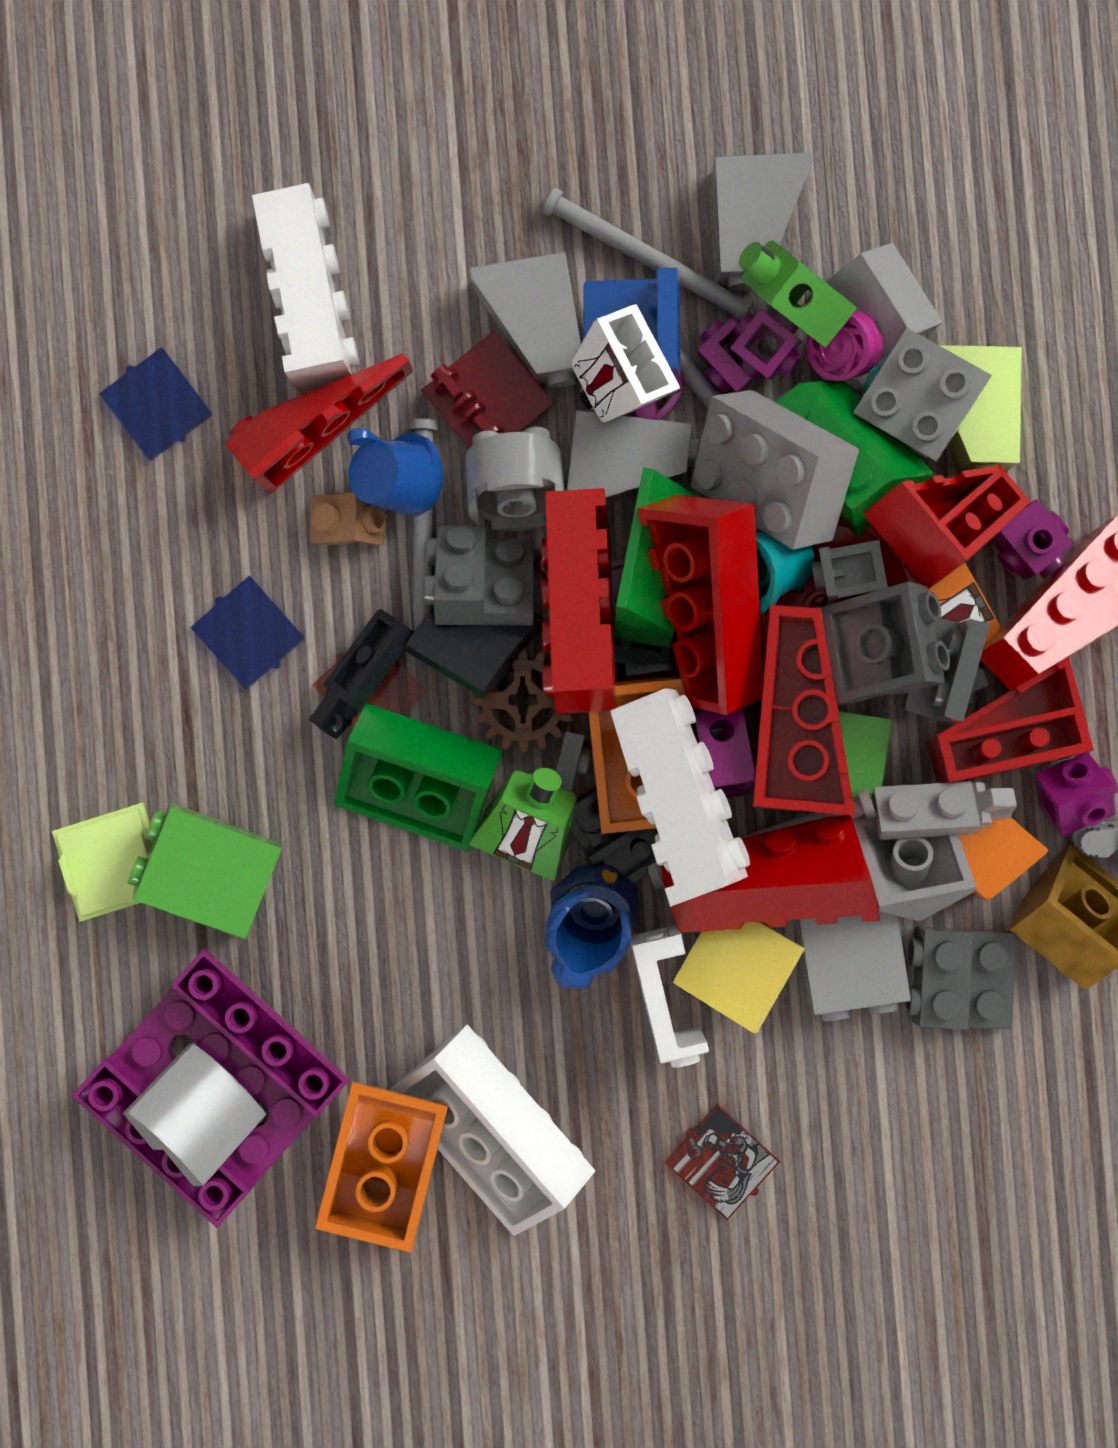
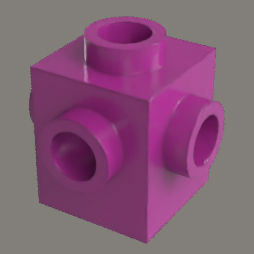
M762 309L755 316L748 313L732 333V337L736 341L730 349L740 356L736 363L755 381L762 374L770 380H773L777 373L785 378L802 356L796 350L802 341L794 335L799 327L777 310L772 316ZM767 337H772L777 342V350L770 356L763 355L760 351V343Z
M1037 499L1028 504L990 539L1000 551L997 557L1002 566L1013 576L1020 575L1023 580L1037 574L1042 579L1048 577L1066 562L1062 554L1074 545L1067 536L1069 529L1062 518L1053 511L1047 512Z
M1089 752L1070 760H1063L1055 766L1035 774L1039 806L1061 837L1087 826L1097 825L1106 818L1115 815L1113 794L1118 792L1116 780L1106 766L1099 767Z

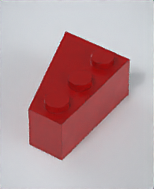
M995 465L962 471L957 476L944 478L943 475L932 476L926 482L916 484L912 480L903 481L863 514L902 560L907 571L922 585H927L928 589H930L970 559L1031 501L1002 466Z

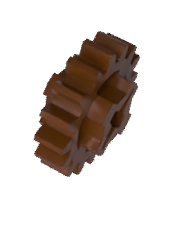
M523 648L518 653V660H513L514 682L504 692H493L492 689L483 698L478 696L471 699V704L483 707L484 711L475 718V722L477 724L489 722L491 727L485 737L490 740L498 734L504 736L502 748L505 750L511 746L513 741H519L521 752L527 753L529 741L534 740L541 749L546 748L545 735L550 733L558 739L562 736L560 729L556 726L559 720L563 722L572 721L573 717L568 713L557 714L553 695L545 696L544 691H541L532 682V670L543 675L545 653L542 651L536 655L533 661L528 660L526 650ZM522 678H525V686L528 688L529 695L538 699L537 705L529 706L525 724H522V715L519 714L518 707L510 705V698L516 697L519 694ZM555 709L548 723L533 732V719L542 710ZM493 710H506L515 719V732L503 727L496 719Z

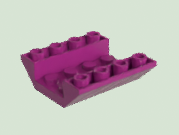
M205 948L171 984L172 989L123 1044L99 1064L72 1094V1097L210 1223L218 1228L315 1117L317 1118L350 1081V1078ZM181 1034L190 1036L199 1048L230 1073L253 1099L262 1101L268 1110L267 1120L257 1124L204 1186H193L163 1149L153 1150L123 1114L177 1057L173 1052L172 1045L175 1037Z

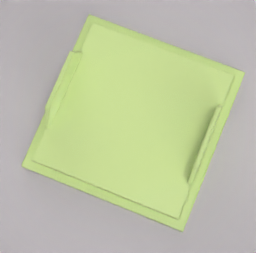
M144 802L52 831L60 857L58 860L67 891L72 896L79 922L140 903L133 900L135 886L127 884L137 857L147 858L153 840L146 838L150 821Z

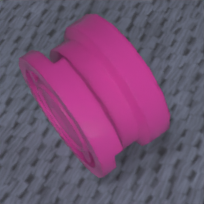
M855 310L826 348L818 342L816 347L815 340L808 335L806 342L807 357L812 368L823 378L832 381L849 380L870 372L880 361L884 348L883 334L879 333L875 325L877 321L869 314Z

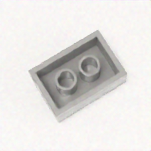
M753 390L711 396L690 487L710 499L754 504L755 527L792 550L833 541L859 449Z

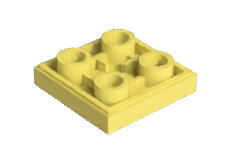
M761 922L744 923L742 929L703 931L697 938L673 983L750 1032L758 1033L805 948L775 930L768 928V926Z

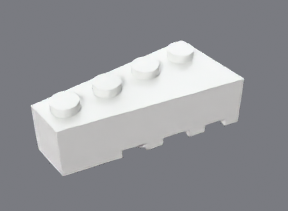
M309 183L252 195L262 251L265 260L270 261L272 269H267L266 273L269 290L275 307L280 308L282 314L274 318L277 334L282 341L286 354L282 356L285 374L299 394L313 391L353 374L352 367L360 366L354 337L345 338L342 321L350 319L344 291L336 292L332 274L340 273L334 245H325L322 228L330 227L324 198L315 199Z
M665 688L611 710V716L628 771L633 777L640 775L643 785L637 787V800L641 813L650 824H656L658 834L655 836L656 843L651 846L657 865H664L666 870L671 873L674 885L665 888L670 907L747 878L748 875L745 867L750 866L749 856L741 838H733L726 819L732 817L731 809L721 789L715 791L708 773L714 769L713 762L706 745L703 742L697 743L690 724L695 723L696 720L688 698L685 695L679 696L676 689Z

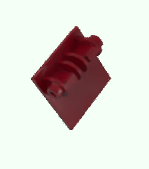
M495 330L451 366L447 367L443 364L438 367L430 376L433 380L421 389V392L468 448L473 445V436L482 431H495L499 434L521 432L555 404Z

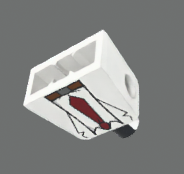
M637 304L597 318L572 359V368L583 387L580 391V400L587 409L595 411L599 420L604 423L644 407L680 389Z

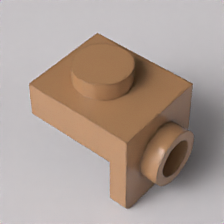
M353 492L310 496V544L325 546L363 543L375 546L385 543V528L387 524L385 509L359 500Z

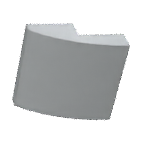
M189 1044L123 1112L153 1150L163 1149L193 1186H204L266 1115L264 1110L244 1087L218 1062L195 1044Z

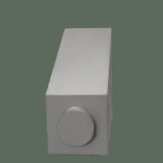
M812 152L715 157L711 172L717 284L728 285L729 290L732 291L752 290L742 281V274L745 271L739 266L740 255L753 242H759L765 246L768 241L774 240L777 244H780L811 167Z
M562 252L470 268L474 292L534 379L539 384L548 383V388L551 389L564 388L576 384L577 376L572 368V359L578 351L581 341L566 253Z
M576 410L567 490L605 488L606 503L609 504L638 494L643 467L654 469L673 482L681 481L686 474L687 467H695L699 439L690 438L692 424L629 416H620L604 423L599 420L595 412Z

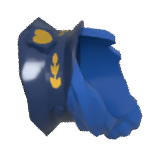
M610 865L576 866L562 881L550 890L551 911L545 924L547 951L555 957L551 965V971L556 982L565 989L586 988L591 985L594 976L614 970L628 950L631 942V931L639 924L638 889L628 879Z

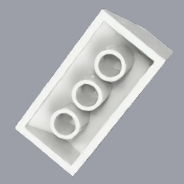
M468 1024L445 1040L390 1089V1091L448 1105L438 1150L513 1236L564 1210L595 1172V1169L584 1158L580 1149L567 1139L553 1123L550 1115L539 1107L520 1085L517 1077L504 1067L490 1051L486 1042L476 1035Z

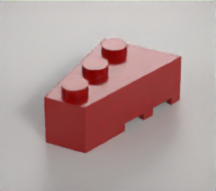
M1069 656L969 715L963 722L956 723L928 740L927 746L936 782L972 781L1074 758L1094 751Z

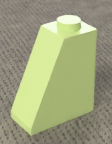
M939 345L992 375L948 443L959 469L972 470L1001 465L1005 471L1010 470L1020 463L1022 347Z

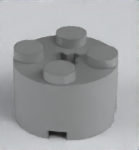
M531 427L523 432L499 434L495 431H482L475 434L472 438L473 445L465 455L467 502L470 518L479 525V517L491 521V529L506 532L532 530L546 525L545 492L564 490L561 450L551 440L550 432L542 427Z

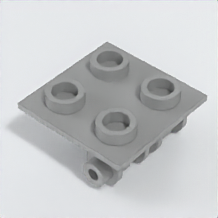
M906 328L853 413L907 444L912 451L924 458L929 457L937 462L992 375L911 329Z

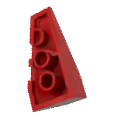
M402 353L264 410L254 418L249 415L240 420L231 429L230 435L232 437L224 444L250 476L271 495L413 372L410 361Z

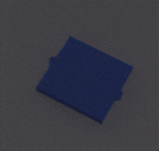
M163 347L137 366H127V373L99 393L150 461L177 441L185 442L187 440L186 435L213 415Z
M250 575L224 598L217 597L215 599L216 605L191 626V629L245 690H248L271 668H280V660L305 639L302 633Z

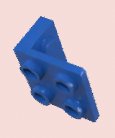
M657 268V279L586 281L583 285L584 338L597 318L637 304L674 377L680 378V277L678 269Z

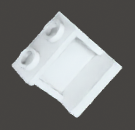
M670 925L631 935L630 946L660 1063L670 1062L671 1067L677 1068L699 1062V1054L709 1052L707 1041L700 1027L678 1032L673 1031L657 965L658 960L686 954L681 933L675 925Z

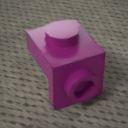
M734 316L725 324L718 319L699 337L703 345L698 348V357L709 368L704 375L721 394H724L727 390L731 393L742 392L751 384V378L723 348L732 338V333L740 324Z

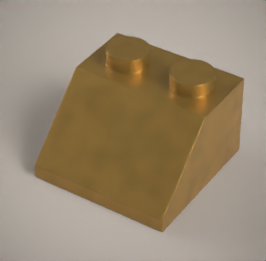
M1069 843L1022 899L1010 930L1019 936L1025 944L1031 946L1056 966L1062 974L1072 979L1084 990H1087L1118 968V881Z

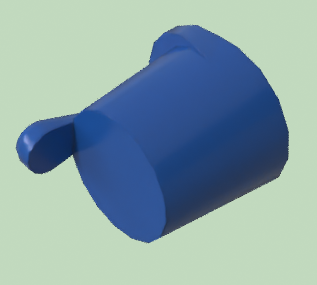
M354 428L348 432L349 444L360 446L352 456L349 466V483L352 492L359 500L408 517L420 516L432 508L438 500L443 486V468L437 448L429 438L417 433L402 434L393 441L381 440L365 428Z

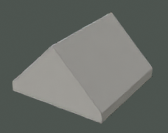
M893 242L859 254L826 281L833 289L857 307L856 310L869 314L877 321L875 325L879 333L883 334L884 343L881 359L877 364L882 362L885 356L890 355L906 328L924 336L943 323Z
M867 816L852 819L872 878L879 911L922 921L975 892L977 887L959 835L881 840L878 837L875 817L868 819Z

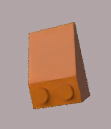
M680 674L615 681L616 708L665 688L676 689L679 696L685 695ZM588 712L601 833L656 828V824H650L641 813L637 800V787L643 785L640 775L633 777L628 771L611 712Z
M353 1081L315 1229L411 1253L448 1105Z

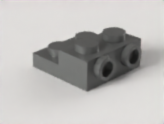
M438 525L437 538H427V567H435V575H425V605H434L435 625L533 626L534 539L486 538V525Z
M905 582L821 607L837 704H851L887 694L901 695L945 683L943 671L949 669L950 656L946 645L940 640L937 641L934 622L938 621L941 617V606L937 596L932 591L928 592L927 585Z
M917 926L916 938H910L908 946L910 967H915L914 986H909L911 1001H906V1012L908 1015H912V1022L924 1028L969 1030V1027L1012 1030L1017 935L1010 931Z

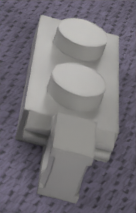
M972 781L884 786L874 787L872 792V800L877 814L875 819L878 837L881 840L977 834L979 829L991 827L992 819L1011 818L1013 811L1017 808L1014 788H989L986 790L985 784L982 782L972 783Z

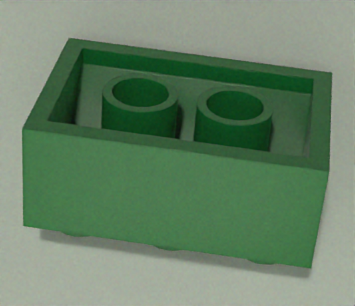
M844 380L799 383L775 401V403L859 449L839 517L856 536L872 526L863 513L899 483L912 480L916 484L926 482L932 476H935L928 466L905 443L853 413L862 398Z
M643 467L616 604L614 638L671 648L673 634L676 633V630L670 619L665 618L661 599L667 597L660 569H652L648 550L654 548L649 526H641L637 508L674 495L698 496L651 468Z
M365 703L347 741L334 806L469 852L470 842L480 821L503 750Z

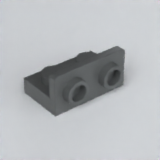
M940 618L934 622L937 641L940 640L946 645L950 656L949 669L943 671L945 683L907 693L903 709L906 712L946 723L963 722L990 624L973 619L956 623Z

